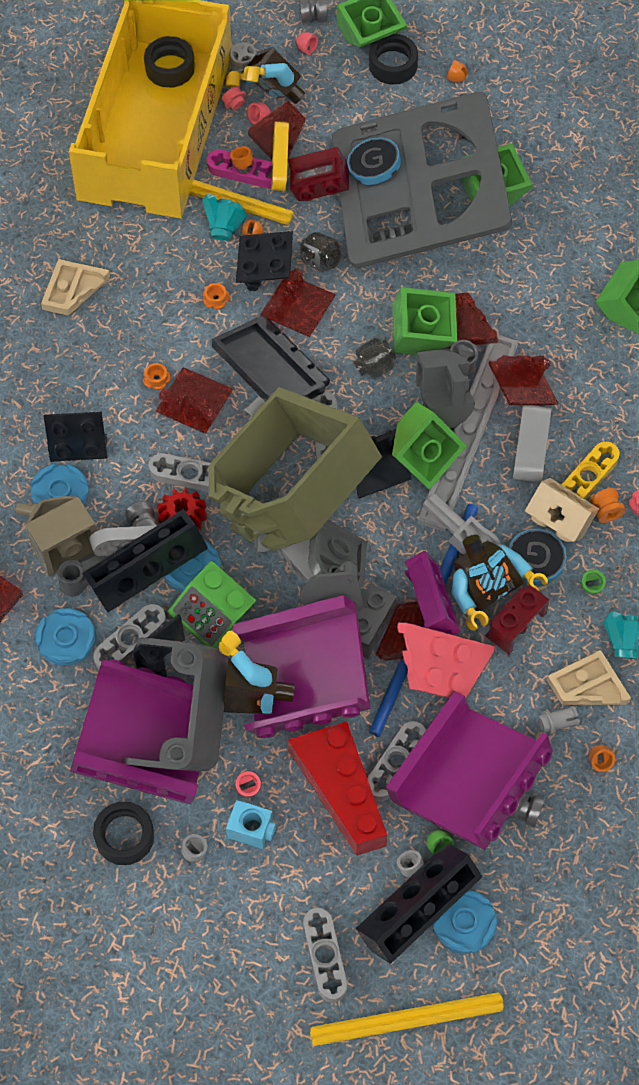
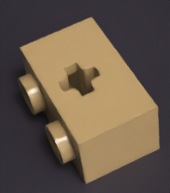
M549 478L541 481L525 512L530 514L532 521L543 527L549 526L555 530L556 536L566 542H576L583 538L599 508ZM559 507L562 508L561 514L564 516L562 518L559 517L560 511L557 509Z

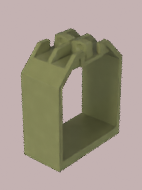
M278 387L209 465V497L220 503V513L223 517L231 520V528L234 533L251 543L261 534H267L261 544L263 547L275 551L312 539L382 456L359 417ZM298 435L329 446L285 497L262 503L247 495Z

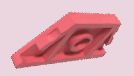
M398 623V632L404 633L407 650L402 652L404 662L408 668L407 677L410 689L444 698H450L455 691L466 698L492 656L495 646L409 623Z

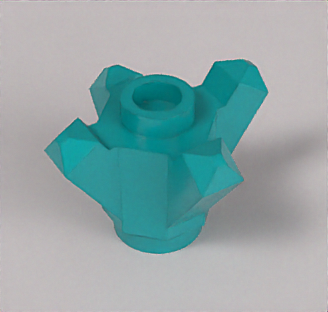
M206 194L202 199V203L209 222L210 237L215 240L231 241L232 235H235V230L248 216L240 203H234V201L228 199H219L217 202L215 195Z
M611 612L603 621L613 645L612 650H614L615 658H639V616L621 615V613Z

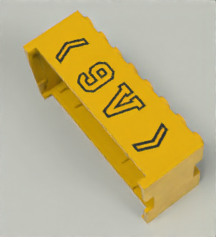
M124 0V6L76 142L71 143L69 149L76 199L78 201L112 206L113 200L144 205L146 213L182 219L231 62L230 50L232 43L229 5L201 0ZM166 36L185 40L191 45L194 53V74L189 81L173 88L154 84L148 78L145 71L144 54L146 48L156 39ZM167 55L156 60L154 64L164 69H172L183 64L185 60L175 55Z

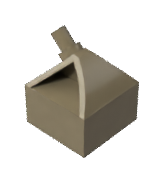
M78 496L54 497L44 499L39 503L33 502L32 505L17 503L15 513L29 516L25 526L30 543L49 577L58 573V568L64 561H78L94 552L89 538L97 531L96 525Z

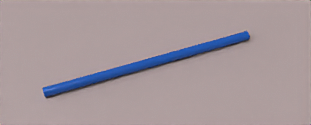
M468 504L462 519L466 522L470 516L475 518L478 507L474 504ZM450 544L440 567L445 585L454 567V562L460 553L452 544ZM421 612L415 625L423 627L425 622ZM403 654L369 730L370 734L377 737L381 736L408 673Z

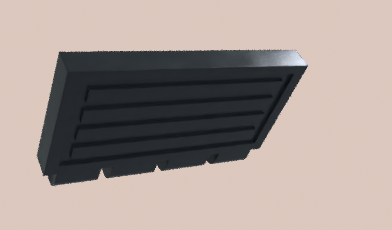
M257 317L212 339L213 349L265 402L278 387L313 399L323 394L325 387L330 383V379L318 367H315V364L301 350H298V347L284 333H281V330L269 318L260 320Z

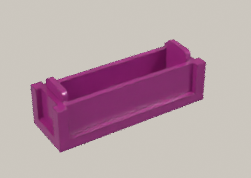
M426 551L406 560L405 565L408 570L405 571V575L413 584L425 622L423 627L450 635H456L461 632L439 565Z

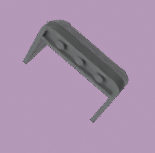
M138 638L136 645L172 649L171 664L173 668L181 674L195 675L188 739L174 737L165 741L160 749L159 760L123 757V763L127 765L190 771H208L217 764L219 758L228 656L222 654L217 647L188 642Z

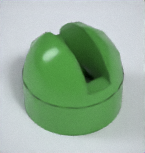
M589 570L581 578L583 591L590 595L600 593L606 585L605 576L598 570ZM599 580L600 585L586 586V583Z
M435 829L432 834H428L426 839L427 847L433 855L446 843L454 846V840L443 829ZM439 841H442V842H443V843H441L439 846H437V843H438Z

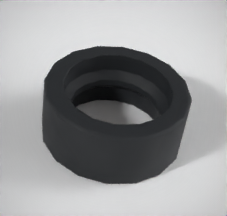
M392 34L372 43L369 49V70L378 81L389 85L401 84L409 81L415 75L418 68V48L407 36ZM396 51L406 55L409 60L403 65L391 67L381 63L378 57L383 53Z
M169 36L158 38L150 43L145 50V71L148 78L156 85L171 88L180 86L189 81L194 74V53L191 45L183 39ZM167 55H175L185 60L183 64L172 69H164L154 64L156 60Z
M117 802L108 805L98 814L94 822L93 837L99 853L107 861L116 865H131L141 861L150 852L154 844V828L149 814L141 806L132 802ZM121 816H129L136 819L141 824L143 830L140 842L128 850L112 848L105 838L109 823Z

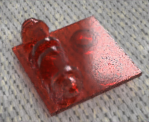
M295 268L293 271H290V278L281 281L260 315L310 337L336 295L304 281L302 277L303 272Z
M503 355L497 361H489L488 364L509 405L558 404L543 374L550 367V361L545 356H532L531 358L529 355Z
M183 367L171 387L167 390L164 388L161 390L159 399L162 401L156 412L206 434L233 389Z

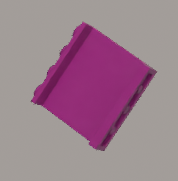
M342 595L233 624V632L241 640L245 641L246 655L252 662L275 666L278 668L276 682L295 684L293 702L274 700L273 713L254 714V722L244 724L245 731L257 735L258 738L274 737L277 731H299L306 724L324 725L331 723V718L342 716V718H353L359 716L360 711L371 709L356 602Z
M102 659L70 772L177 802L191 804L196 795L198 787L196 783L200 771L127 765L123 763V757L159 760L160 749L165 741L174 737L188 739L194 685L185 683L182 678L176 676H169L167 678L156 675L153 670L148 668L135 669L128 667L120 660L110 659L107 661Z
M454 691L387 784L386 790L392 802L486 850L490 842L498 838L507 817L512 816L517 810L522 795L525 791H529L532 788L536 775L542 766H546L549 763L553 750L547 734L542 733L537 740L532 739L469 709L465 696Z

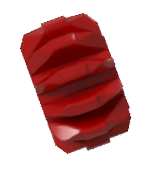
M185 487L182 493H178L173 488L172 496L163 495V503L158 504L157 507L160 524L184 509L198 530L201 531L203 527L202 522L207 519V512L205 511L206 502L204 499H200L197 491L189 494V489Z

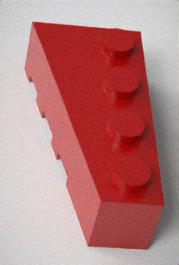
M347 721L288 739V753L301 769L302 774L318 795L325 809L328 810L334 819L335 824L356 856L386 847L387 833Z

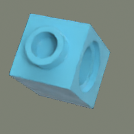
M236 800L226 827L227 838L263 849L266 840L272 841L277 823L273 822L271 810ZM250 821H256L261 824L255 831H249L245 828V825Z

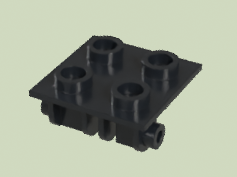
M293 231L240 236L236 283H245L248 290L257 291L258 287L261 286V281L290 278Z
M102 411L43 415L50 462L108 459L106 448L107 434L104 432Z
M396 429L393 431L388 430L385 434L377 437H371L382 458L357 485L356 490L359 499L412 480L411 473L392 455Z
M178 614L173 619L165 620L159 626L157 632L149 638L185 641L181 615ZM135 645L132 651L135 669L148 668L153 670L156 675L167 677L163 657L170 653L172 649Z

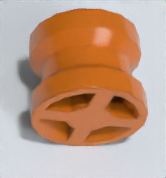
M615 488L601 490L590 499L591 504L599 508L596 516L600 523L617 520L626 512L623 503L618 501L619 494Z

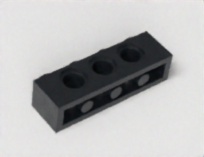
M183 509L82 574L108 613L189 560L197 557L200 553L207 550L208 546L195 523Z
M446 843L355 929L371 952L391 964L483 876L469 854Z

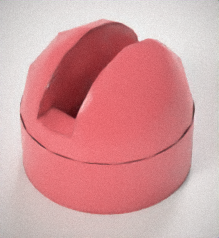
M309 32L299 34L296 39L298 50L311 55L318 46V37Z
M262 102L251 103L247 110L248 118L253 124H261L268 121L271 112L270 108Z
M250 771L241 773L235 782L238 794L246 798L255 796L261 786L259 777ZM254 780L255 786L241 791V785Z

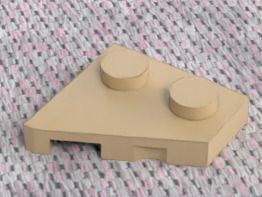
M58 259L41 302L42 310L69 316L109 280V270Z
M601 650L548 675L547 678L549 685L562 706L626 705L631 700V697Z

